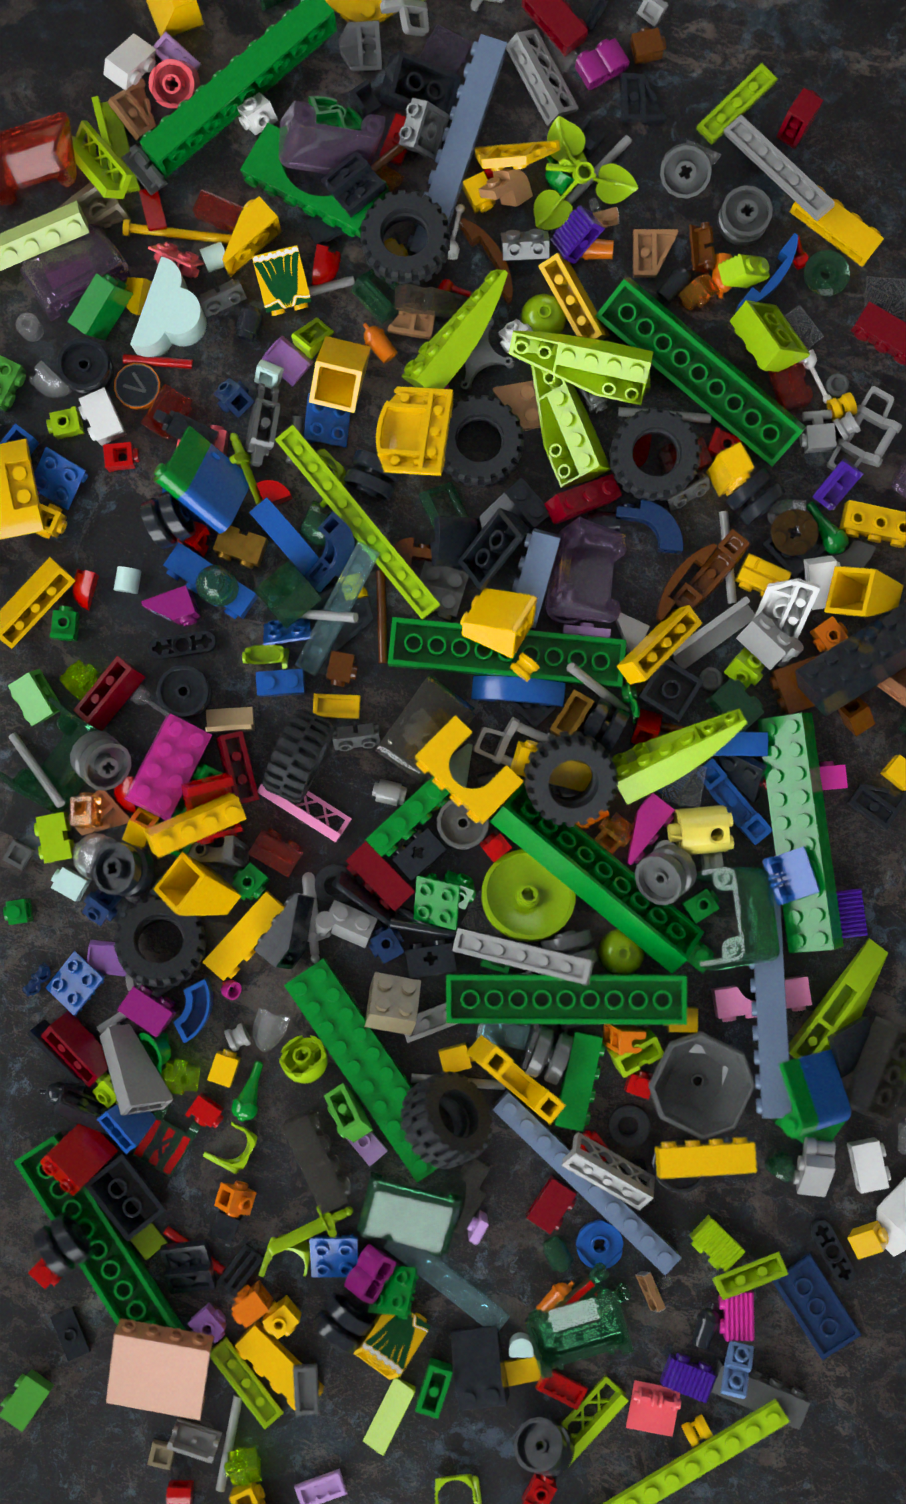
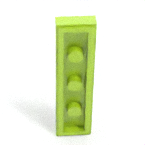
M761 63L697 125L696 130L711 144L715 143L724 134V129L754 105L777 82L778 78Z
M224 1337L211 1348L210 1358L261 1426L264 1429L268 1428L284 1412L244 1359L237 1354L236 1349L227 1337Z

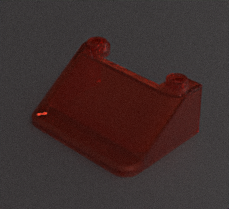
M60 112L0 132V206L14 203L17 199L15 195L16 190L57 178L64 187L75 183L77 169L70 120L67 113Z

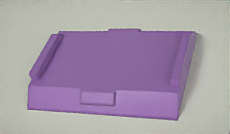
M284 336L276 340L262 358L284 368L282 378L291 386H294L314 363Z
M90 940L87 963L97 972L100 971L107 975L125 976L126 972L119 963L115 953V942Z

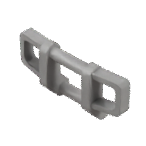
M382 0L380 4L381 13L390 14L399 11L402 30L405 34L423 37L429 32L426 2L420 0ZM408 13L419 14L420 28L413 27L410 24Z
M872 386L862 403L857 406V414L854 415L858 425L865 419L877 427L887 430L874 454L865 452L851 444L850 441L855 434L852 433L849 439L844 440L842 437L836 442L837 446L827 462L829 469L834 470L837 466L834 464V460L840 450L857 459L854 464L855 467H858L861 462L880 467L884 453L895 434L899 433L902 428L900 423L887 418L894 402L892 395L876 386ZM872 394L881 397L887 402L882 416L865 407Z
M512 717L503 732L482 727L474 743L473 751L492 759V762L498 765L502 763L510 767L513 758L505 755V751L515 731L541 741L543 744L549 741L547 737L552 734L549 732L545 734L520 723L519 719ZM487 732L501 736L494 755L480 749L481 741Z

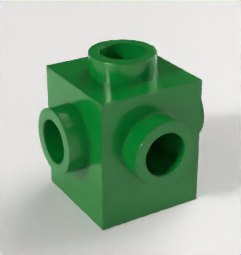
M249 863L245 869L240 868L233 876L234 881L231 884L236 887L235 890L241 895L240 898L243 901L246 898L253 901L255 898L258 900L266 892L265 886L271 880L253 864Z
M447 870L443 881L460 885L459 908L465 910L468 903H472L476 895L474 882L466 874H457Z

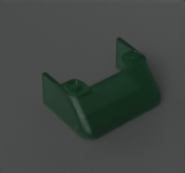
M50 697L48 701L62 712L57 720V727L64 733V736L42 764L41 768L59 792L65 804L59 808L55 805L29 767L21 769L14 779L0 771V779L12 790L52 813H60L68 808L86 783L71 766L70 754L73 745L86 733L99 729L89 725L77 713Z
M720 867L697 871V881L702 883L713 881L714 885L722 891L733 890L738 937L729 938L723 943V958L700 962V967L714 971L774 961L779 956L780 946L773 892L770 886L772 884L771 880H768L770 878L769 873L760 867Z

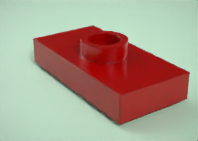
M396 113L380 152V157L399 143V131L405 124V116ZM405 149L390 162L401 166L408 149Z
M548 1366L545 1367L535 1386L538 1391L578 1410L588 1390L587 1386Z

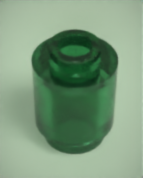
M555 1235L542 1243L544 1248L542 1251L553 1271L558 1270L559 1273H562L572 1267L570 1263L574 1259L563 1239Z

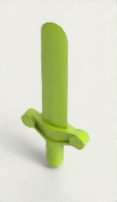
M231 433L230 440L232 441L235 454L229 457L230 462L241 465L255 502L258 505L263 499L249 466L251 454L249 455L244 451L239 436L236 433Z
M320 1204L317 1206L320 1218L269 1243L268 1250L272 1254L280 1253L327 1230L330 1238L337 1237L335 1223L347 1218L346 1216H351L353 1208L346 1207L344 1210L341 1209L330 1214L325 1206Z

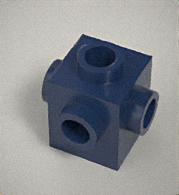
M231 378L222 382L214 393L219 400L216 404L226 414L230 411L237 418L254 403V400L247 394L249 389L241 381L236 383Z
M98 888L96 892L91 891L84 900L86 906L82 913L91 921L102 926L106 920L111 922L117 915L119 910L116 908L122 897L120 895L107 894Z
M382 926L372 932L374 937L370 939L372 944L369 947L375 957L380 956L384 964L405 952L401 944L404 939L398 929L393 931L392 928L386 929L385 926ZM387 939L390 941L391 945L389 947H385L382 941Z

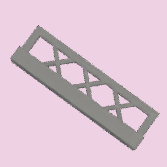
M532 29L517 32L508 42L507 51L546 125L550 126L558 116L575 113L579 108L538 30ZM527 38H532L536 47L531 45ZM538 57L545 61L547 67L540 64ZM549 78L556 82L557 87L550 83ZM559 98L565 100L568 107H563Z
M745 596L691 635L670 656L673 662L686 669L754 619L755 613L748 605L750 602L748 597Z
M578 1132L574 1135L572 1150L562 1159L563 1167L638 1210L653 1199L655 1176ZM581 1144H583L584 1146H586V1148L588 1149L589 1153H587V1152H585L584 1150L580 1149ZM599 1155L605 1157L609 1164L603 1162ZM619 1166L626 1170L628 1176L622 1173ZM638 1177L647 1181V1186H644Z

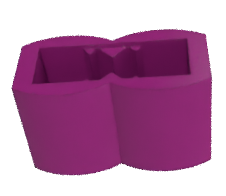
M616 38L612 40L605 39L597 45V49L590 52L585 50L577 56L575 69L587 89L591 90L608 79L628 69L630 61Z
M369 1244L361 1252L357 1265L348 1274L345 1287L361 1300L372 1304L380 1295L384 1282L393 1273L396 1262L383 1251Z

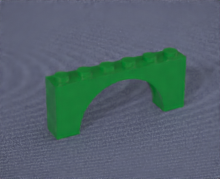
M267 123L240 169L245 178L244 181L254 188L257 186L263 188L272 197L279 196L283 198V201L291 207L297 205L303 208V211L311 217L317 215L323 218V222L331 227L336 225L351 237L355 235L360 237L362 233V220H366L365 213L368 208H374L373 202L378 198L382 201L385 200V194L390 192L389 188L351 218L332 195H311L292 184L286 172V158L292 141L286 131Z

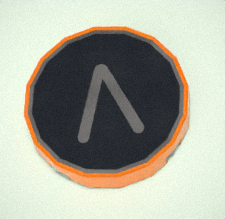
M132 363L126 365L118 372L114 382V390L117 398L124 406L133 410L146 409L157 401L161 393V383L157 373L150 366L143 363Z

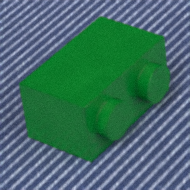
M430 1357L416 1401L415 1412L439 1418L453 1373V1364Z

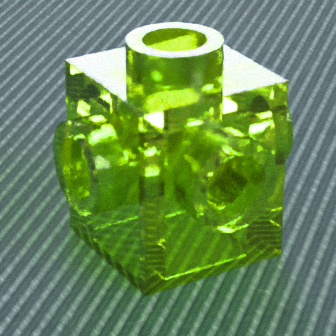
M78 659L67 668L66 672L59 679L66 689L81 701L99 679L96 676L99 672L90 663L85 665Z
M174 1059V1063L166 1062L161 1078L167 1088L170 1089V1093L184 1094L185 1091H197L200 1067L188 1064V1060Z
M256 1447L248 1449L238 1448L235 1451L228 1452V1462L224 1463L226 1477H230L233 1486H247L251 1482L262 1481L261 1461Z

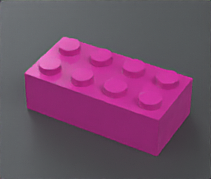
M171 713L167 715L124 799L164 820L170 819L183 794L181 784L189 782L212 735Z

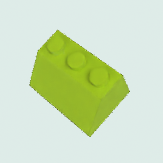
M746 300L730 320L735 328V333L742 338L746 344V349L753 354L757 360V365L764 371L780 372L808 358L810 355L808 349L776 305Z

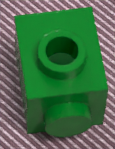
M707 888L701 889L681 902L691 921L695 924L720 909L716 904L720 902L713 890L708 891Z

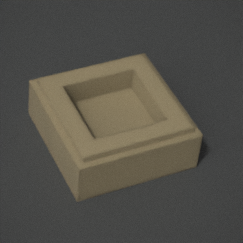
M154 1439L147 1465L170 1470L175 1451L166 1449L168 1442Z

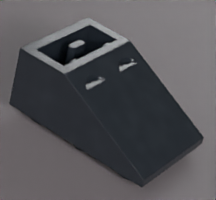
M300 893L291 895L286 900L283 911L277 914L271 921L272 926L268 932L261 935L258 939V946L254 951L275 968L292 970L306 951L315 898Z

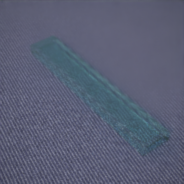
M362 542L357 543L323 611H351L380 555L378 551ZM318 620L310 634L311 639L307 640L295 665L311 675L317 676L344 622Z
M400 1227L397 1228L384 1245L385 1249L408 1267H416L419 1276L483 1327L497 1325L499 1331L509 1319L510 1315Z

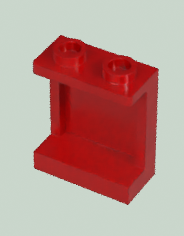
M223 773L181 784L186 811L230 792L232 793L231 786H234L232 776ZM236 823L196 842L209 844L214 842L215 838L236 836L243 829L239 823Z
M78 1124L46 1154L40 1163L44 1171L48 1175L53 1176L65 1192L74 1196L118 1150L99 1131Z

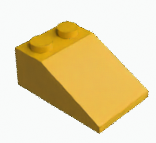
M260 196L255 200H249L244 205V210L239 216L223 255L222 261L230 277L282 232L278 216Z

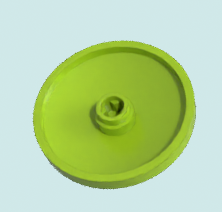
M520 849L503 855L489 868L483 881L481 900L488 920L499 932L514 940L536 942L552 937L566 925L574 910L576 893L527 852Z

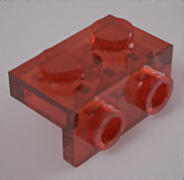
M164 384L142 419L141 424L163 439H169L172 436L162 430L163 424L155 421V418H153L156 410L163 411L168 415L172 410L187 416L192 409L190 404L193 400L183 396L169 385Z

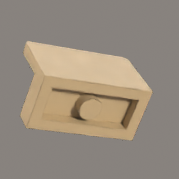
M253 707L206 710L207 727H205V732L207 733L255 730Z

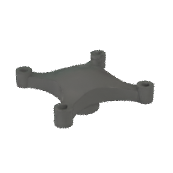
M492 317L478 344L465 362L466 375L465 379L461 382V387L464 391L468 392L471 390L473 379L487 366L500 364L505 365L507 368L514 367L515 363L511 357L500 356L491 346L490 331L495 323Z

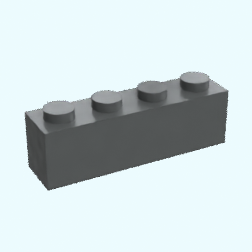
M718 1360L714 1370L716 1379L711 1389L712 1393L754 1411L776 1398L789 1418L790 1422L787 1425L800 1430L810 1406L804 1391L795 1387L788 1389L783 1386L784 1384L775 1378L767 1380L761 1377V1373L752 1369L748 1375L747 1397L741 1399L721 1394L725 1361Z

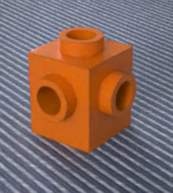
M833 616L810 631L815 639L813 643L820 652H826L848 638L846 627L841 622L838 623Z
M235 1181L234 1184L221 1183L214 1206L223 1210L231 1217L239 1218L240 1215H250L257 1192L249 1189V1184L242 1181Z

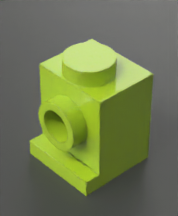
M76 406L49 413L50 419L46 420L49 433H53L57 439L85 434L81 414ZM66 419L65 425H59L60 420Z

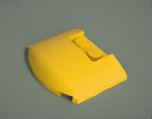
M397 386L394 390L396 395L390 401L386 400L377 424L376 448L378 457L383 465L382 468L384 472L441 476L445 464L450 418H452L453 389Z
M27 439L0 444V540L45 531Z

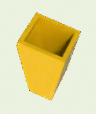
M326 336L316 359L309 402L355 413L371 347Z
M835 566L824 612L868 617L893 610L899 606L904 585L876 569Z
M184 852L179 855L153 889L177 915L183 916L227 915L241 897L217 871Z

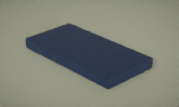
M807 1253L786 1267L789 1275L772 1281L822 1361L862 1335L810 1253Z

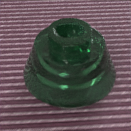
M781 1152L780 1155L775 1153L764 1162L765 1169L778 1179L786 1183L793 1180L796 1166L792 1163L794 1159L786 1153Z

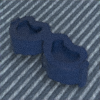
M45 962L39 965V969L35 974H31L32 980L23 987L22 991L26 996L39 993L41 989L40 983L50 978V967Z

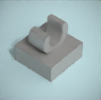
M643 0L637 14L655 27L664 15L668 3L662 0Z

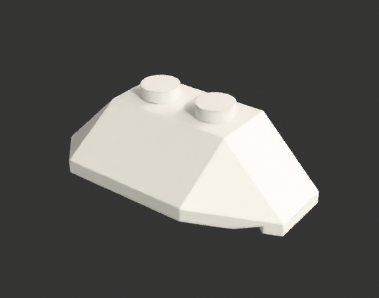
M801 579L768 584L754 618L762 612L770 617L781 631L790 637L798 639L821 586Z
M906 1177L877 1207L876 1221L878 1220L881 1227L886 1229L889 1237V1242L885 1249L893 1256L906 1250Z

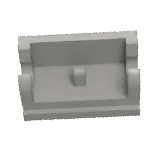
M178 1417L166 1449L212 1463L222 1432Z

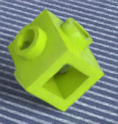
M744 647L731 661L724 673L734 683L746 690L751 683L755 686L764 675L761 672L765 665Z
M105 1072L96 1081L98 1086L92 1092L97 1100L109 1109L114 1103H118L110 1074Z

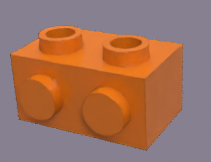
M260 1280L251 1287L248 1284L237 1292L232 1306V1316L238 1324L242 1323L247 1328L269 1311L273 1297Z

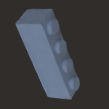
M536 528L533 529L532 534L527 533L524 547H528L526 556L521 555L518 569L522 570L520 579L515 578L512 588L513 592L537 597L532 628H535L561 538V535Z

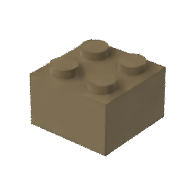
M375 972L370 984L365 1027L411 1035L417 1021L421 980Z

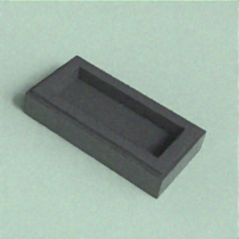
M317 1363L293 1365L295 1415L320 1414Z

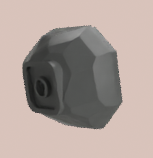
M698 1032L669 1042L648 1086L660 1119L704 1140L735 1129L756 1085L744 1052L703 1032ZM695 1077H700L701 1083L695 1085L693 1083V1079Z

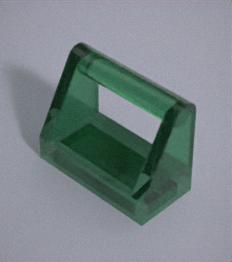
M370 269L357 278L351 292L380 324H383L409 301L411 295L403 287H399V282L394 281L393 285L387 283L401 298L391 304L371 282L376 275L374 269Z
M452 482L418 494L434 531V518L438 517L439 514L431 497L447 491L458 516L469 518Z

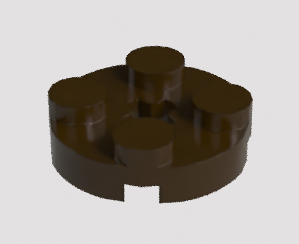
M798 508L786 510L778 514L771 525L772 541L776 548L784 554L791 556L803 555L815 545L818 538V525L813 516L805 510ZM797 525L799 526L798 531L801 534L792 539L788 529L794 528Z

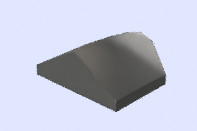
M379 20L348 22L339 38L340 55L349 66V69L351 71L382 70V44Z

